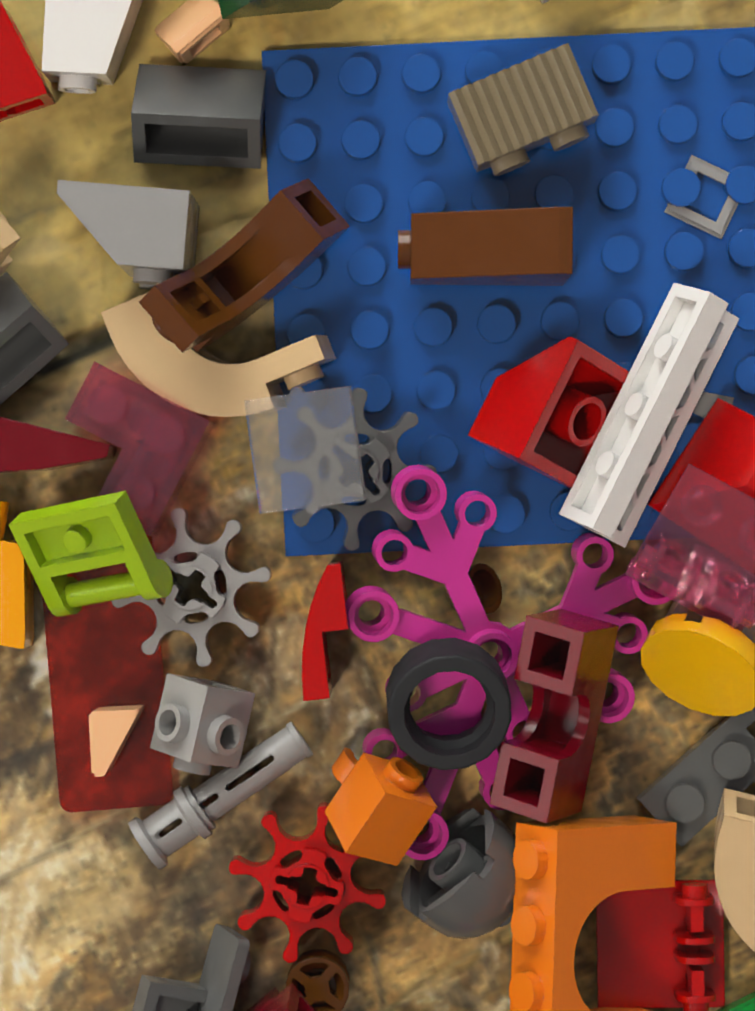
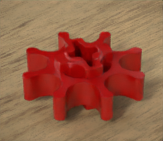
M322 802L318 805L315 829L302 837L286 833L280 825L277 813L272 810L267 811L263 815L261 824L273 836L275 842L273 855L261 862H252L243 856L236 855L229 864L231 874L250 875L261 883L264 890V898L261 903L240 913L237 921L239 928L249 930L255 922L266 916L282 920L287 925L290 933L289 940L283 951V959L288 963H293L297 960L299 939L307 930L313 928H323L329 931L335 937L340 953L349 954L353 950L354 939L341 924L340 916L342 911L348 905L355 902H364L376 909H381L386 904V893L384 890L363 888L353 879L351 869L354 862L360 856L345 853L343 848L334 845L329 840L326 833V825L329 820L324 812L329 805L328 802ZM296 850L301 851L300 854L292 859L283 860L289 853ZM327 858H332L341 873L334 871ZM304 868L317 870L316 881L325 884V887H314L311 896L300 894V884L290 879L291 876L301 877ZM275 891L281 893L288 906H285L280 901ZM327 904H332V906L321 913H315V911L319 910L323 906Z

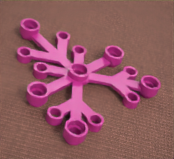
M423 465L405 467L393 479L391 498L394 505L403 515L409 519L416 520L428 549L412 544L402 532L389 529L382 531L375 537L372 544L373 557L387 571L398 572L406 570L443 583L464 630L399 608L392 596L386 590L377 586L361 587L349 596L346 601L349 627L358 638L367 642H379L394 634L420 644L431 639L458 638L478 644L479 646L486 642L497 643L498 651L494 658L497 660L507 680L511 699L512 720L505 739H513L514 727L519 722L527 721L530 713L514 679L525 621L511 628L500 622L489 621L468 574L484 531L488 530L496 520V506L487 495L480 491L473 490L463 493L455 503L454 513L458 524L452 537L441 513L447 498V490L442 478L432 469ZM416 479L424 480L427 485L425 495L417 501L408 500L405 495L407 485ZM474 501L484 502L486 506L484 517L477 522L467 521L465 518L467 506ZM596 533L580 535L574 541L571 548V556L575 567L559 605L545 612L564 609L619 625L618 630L624 624L633 623L636 627L633 639L626 643H620L616 638L615 649L623 654H634L640 651L648 635L646 625L629 612H621L615 615L606 612L637 597L651 605H661L669 602L677 595L681 588V569L665 553L658 550H645L631 559L626 573L597 586L601 573L605 572L613 562L614 551L611 544ZM391 540L401 541L404 546L402 555L394 561L384 560L382 557L384 545ZM599 543L602 547L600 559L592 564L584 563L583 552L585 548L590 544ZM650 564H657L659 567L658 578L651 584H642V570ZM370 600L379 602L381 609L375 619L365 621L359 618V609L363 603ZM610 668L608 682L612 683L613 690L610 697L604 700L600 717V722L614 723L625 718L632 710L635 701L632 684L619 671ZM457 671L440 672L422 680L417 685L415 694L410 698V712L420 708L427 697L461 681L463 683L454 703L415 721L416 724L424 731L438 735L459 734L474 727L482 718L480 712L486 700V693L480 682L473 676ZM388 678L387 681H386L385 692H386V686H387V684H388L389 678ZM374 729L364 738L362 744L364 753L372 755L373 747L379 741L389 740L393 742L394 748L392 753L385 759L390 760L392 757L403 759V757L407 756L399 748L390 729ZM495 749L488 758L475 764L481 776L479 791L490 807L497 810H505L490 805V788L494 783L499 753ZM432 767L429 768L424 785L437 808L428 820V830L424 834L417 836L406 852V855L416 860H428L439 855L446 847L449 830L441 816V812L458 769L439 770Z

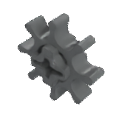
M359 387L352 389L350 392L352 413L347 422L341 426L331 428L322 425L310 407L302 406L298 410L297 416L313 429L316 437L314 450L309 456L301 460H291L280 456L273 463L278 473L302 472L313 483L314 491L310 501L292 514L294 523L299 527H304L313 514L320 509H336L345 517L346 530L342 542L346 549L351 551L358 549L360 545L357 532L359 521L371 511L380 510L387 512L391 515L397 528L402 532H407L412 528L413 521L403 515L392 501L391 485L398 472L410 466L404 464L398 456V439L405 431L415 427L419 421L415 413L405 411L397 423L389 429L378 430L372 428L364 417V406L368 395L366 390ZM348 434L367 435V439L363 442L346 441V436ZM339 445L347 454L349 453L357 459L365 454L368 455L370 460L364 468L369 475L368 478L376 487L374 491H369L366 486L353 478L345 483L340 481L339 477L343 475L345 468L340 462L339 456L334 452L335 446ZM327 456V474L324 478H321V459ZM388 459L389 475L387 480L383 481V464ZM423 464V466L429 467L435 473H437L436 468L432 465ZM347 496L364 497V501L361 503L343 502L342 499Z

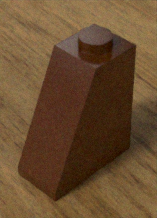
M573 207L411 213V230H398V269H410V285L563 286L572 275Z

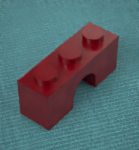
M564 609L526 615L514 679L532 684L533 701L528 719L520 733L513 739L501 743L490 805L546 824L582 812L619 625Z

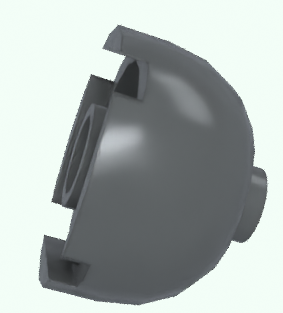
M474 808L465 809L448 819L446 824L449 830V838L444 850L436 857L426 860L420 872L410 865L404 878L401 892L404 908L421 922L447 937L459 939L475 938L487 934L498 927L506 926L511 922L515 894V869L513 865L515 834L504 822L487 809H484L485 815H481Z

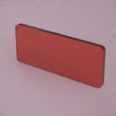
M143 528L154 550L153 536L149 530ZM125 563L71 573L67 574V576L81 581L127 572L128 569ZM43 598L58 791L61 807L65 811L73 813L167 804L172 799L174 791L171 756L150 748L155 728V718L159 710L165 684L162 642L159 650L152 655L145 654L141 649L142 643L156 629L157 618L154 611L142 602H133L124 607L116 608L112 601L82 606L77 614L56 617L50 612ZM145 705L112 770L105 776L95 777L94 773H91L89 714L98 707Z

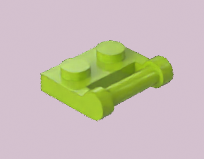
M126 490L21 512L9 524L10 530L48 609L56 617L77 614L82 606L140 595L145 600L165 598L172 591L173 577L171 570L164 560L157 559ZM122 563H125L128 569L127 572L81 581L67 576V574Z

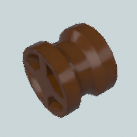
M312 949L302 953L292 963L288 972L286 987L293 983L315 1011H341L349 997L350 974L345 962L337 954L326 949ZM306 972H308L310 975H313V974H316V973L321 974V975H315V976L310 977L308 974H306Z

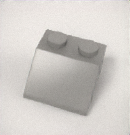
M58 180L57 194L115 263L130 277H133L134 283H139V288L151 290L155 285L195 266L200 206L189 190Z

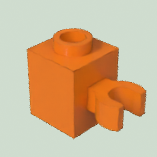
M344 747L332 766L333 775L342 785L324 812L345 853L398 866L437 808L423 783V775L416 766L405 759L392 757L388 760L363 752L359 760H357L352 750Z

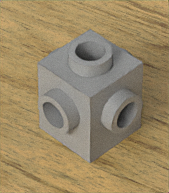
M167 673L159 710L155 718V728L150 748L173 756V768L193 774L210 775L212 765L238 768L255 693L215 680Z

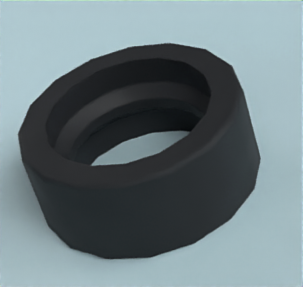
M458 638L431 639L410 649L393 667L386 686L389 729L399 748L417 763L439 770L463 769L488 758L504 741L512 720L508 684L497 660L478 644ZM457 671L473 676L480 682L486 693L487 707L483 717L474 727L459 734L438 735L424 731L414 721L410 713V698L414 688L422 680L440 672Z

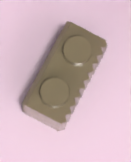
M569 43L539 54L534 58L527 59L522 63L515 64L510 68L503 69L496 74H491L460 89L453 90L448 93L447 100L449 109L476 172L491 167L494 176L503 175L529 163L530 159L527 151L548 142L551 143L554 151H559L585 140L590 136L586 127L594 124L599 116Z

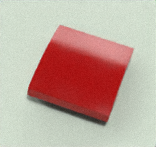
M343 561L330 562L326 566L310 606L302 651L303 701L328 699L333 690L326 632L349 629Z

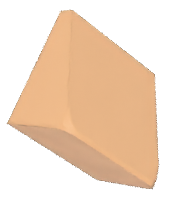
M187 0L157 25L155 33L181 65L184 63L187 65L229 30L230 22L229 19H222L219 4L215 0Z
M145 705L98 707L89 714L91 773H94L95 777L105 776L112 770Z

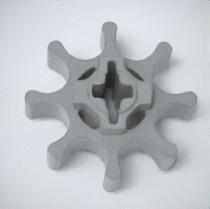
M176 508L171 512V519L176 528L175 542L167 551L155 553L157 559L164 560L176 574L180 573L188 577L194 575L197 571L201 572L205 576L201 587L208 593L209 597L217 602V606L208 600L204 601L198 597L191 599L187 603L180 598L184 588L177 582V578L172 576V591L169 596L165 597V604L161 601V598L145 600L141 595L113 600L112 604L116 608H121L133 602H142L154 611L157 618V626L154 633L141 645V649L145 654L152 655L159 650L163 637L168 632L181 630L188 633L195 640L197 646L196 662L199 666L206 667L214 660L208 645V635L215 624L231 622L236 624L248 637H253L259 632L260 624L244 617L238 611L236 595L239 588L245 583L269 581L272 577V572L266 566L252 572H242L230 564L227 550L230 541L243 529L239 521H228L222 536L216 542L202 544L195 541L189 533L188 511L184 508ZM185 552H196L197 558L194 561L183 563L177 560V555ZM220 570L223 571L226 579V593H223L220 588L218 577ZM204 612L208 615V618L203 621L190 622L187 620V616L193 613Z

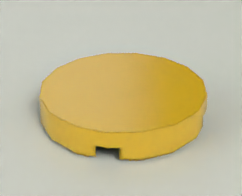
M671 614L655 622L640 649L641 665L650 681L668 698L691 710L712 716H738L753 710L755 707V643L742 631L720 619L703 616L700 623L684 621L687 614Z

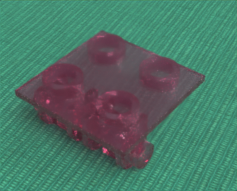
M688 464L626 570L625 575L701 616L720 619L730 627L743 631L744 627L750 629L755 623V499L701 469Z

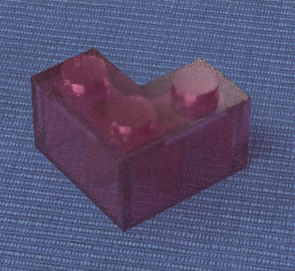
M95 361L65 417L67 421L122 448L98 496L126 490L146 535L157 536L215 423Z

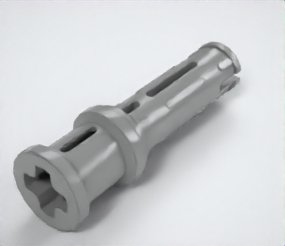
M290 721L282 730L267 738L246 754L241 755L238 768L225 767L194 789L189 785L185 788L180 786L173 791L174 799L143 820L135 817L129 821L130 830L151 862L161 870L168 865V856L198 836L206 839L212 835V830L216 828L215 820L262 790L266 785L306 757L312 756L313 752L295 725ZM270 756L274 757L273 762L232 790L228 788L229 784ZM217 794L218 799L205 807L203 802ZM178 819L182 820L181 825L160 837L159 833Z

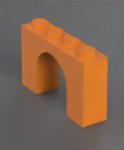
M636 815L561 819L547 824L540 821L516 822L515 849L513 852L515 894L511 918L510 1011H651L644 1008L615 1007L589 1009L577 988L574 956L577 940L586 919L604 899L623 891L675 887L676 822Z

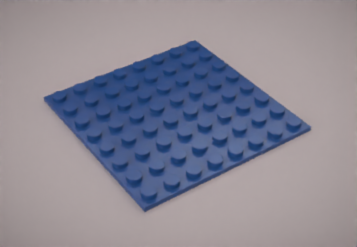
M755 27L262 51V70H266L264 113L269 201L280 190L309 178L350 225L323 254L273 297L276 351L313 335H327L336 356V360L320 366L324 377L293 390H288L285 381L279 383L288 407L279 410L281 457L301 460L309 456L315 448L316 437L313 429L297 416V412L302 406L310 407L322 425L331 428L338 427L346 423L350 418L353 409L350 392L352 389L359 387L367 392L364 417L367 423L374 429H389L397 423L405 411H410L417 415L418 424L405 431L398 439L397 453L401 461L406 465L430 464L436 468L437 474L444 481L447 490L446 502L441 513L452 537L458 524L454 513L455 503L463 493L475 490L487 495L494 502L497 509L496 520L488 530L484 531L478 547L574 543L580 535L594 532L559 514L571 489L500 454L468 436V433L496 377L569 336L580 340L630 371L673 283L713 293L729 303L726 311L740 318L703 392L734 397V406L755 416ZM569 43L599 114L595 123L586 127L590 136L575 145L559 151H554L550 142L527 151L530 159L529 163L500 176H494L491 167L476 172L447 103L448 93ZM691 155L729 172L725 185L698 172L695 174L691 170L685 169ZM728 196L738 203L722 239L664 213L669 203L676 207H686L716 222ZM573 207L572 275L563 286L410 285V269H398V230H411V213ZM692 413L650 499L694 434L703 417ZM348 434L346 436V441L363 442L367 439V435ZM339 445L335 446L334 452L339 456L340 462L345 468L343 475L339 477L340 481L345 483L353 478L366 486L369 491H374L376 487L368 478L369 475L364 468L370 460L368 455L365 454L357 459L351 454H347ZM327 456L321 459V478H324L327 474ZM388 459L383 464V481H386L389 475ZM293 471L282 474L286 556L372 552V544L375 537L382 531L394 529L402 532L397 528L391 515L387 512L380 510L371 511L359 521L357 532L360 545L358 549L351 551L346 549L342 542L346 530L345 517L336 509H320L313 514L306 526L299 527L294 523L292 514L310 501L314 491L313 483L302 472ZM421 479L411 481L405 490L406 498L410 501L420 500L426 493V482ZM347 496L342 501L361 503L364 501V497ZM482 501L470 503L465 511L466 520L469 522L481 520L486 512L485 503ZM646 505L629 540L695 536ZM412 520V528L402 533L412 544L428 549L416 520ZM391 540L384 545L382 552L403 551V543L399 540Z

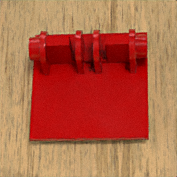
M715 879L675 880V887L623 891L607 897L596 906L597 1008H683V1011H709V1007H725L724 910L719 900Z

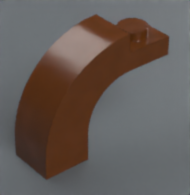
M309 178L280 190L244 228L222 247L194 267L155 285L139 303L152 317L156 330L165 339L173 342L182 353L190 348L199 352L234 329L276 296L323 254L350 225Z

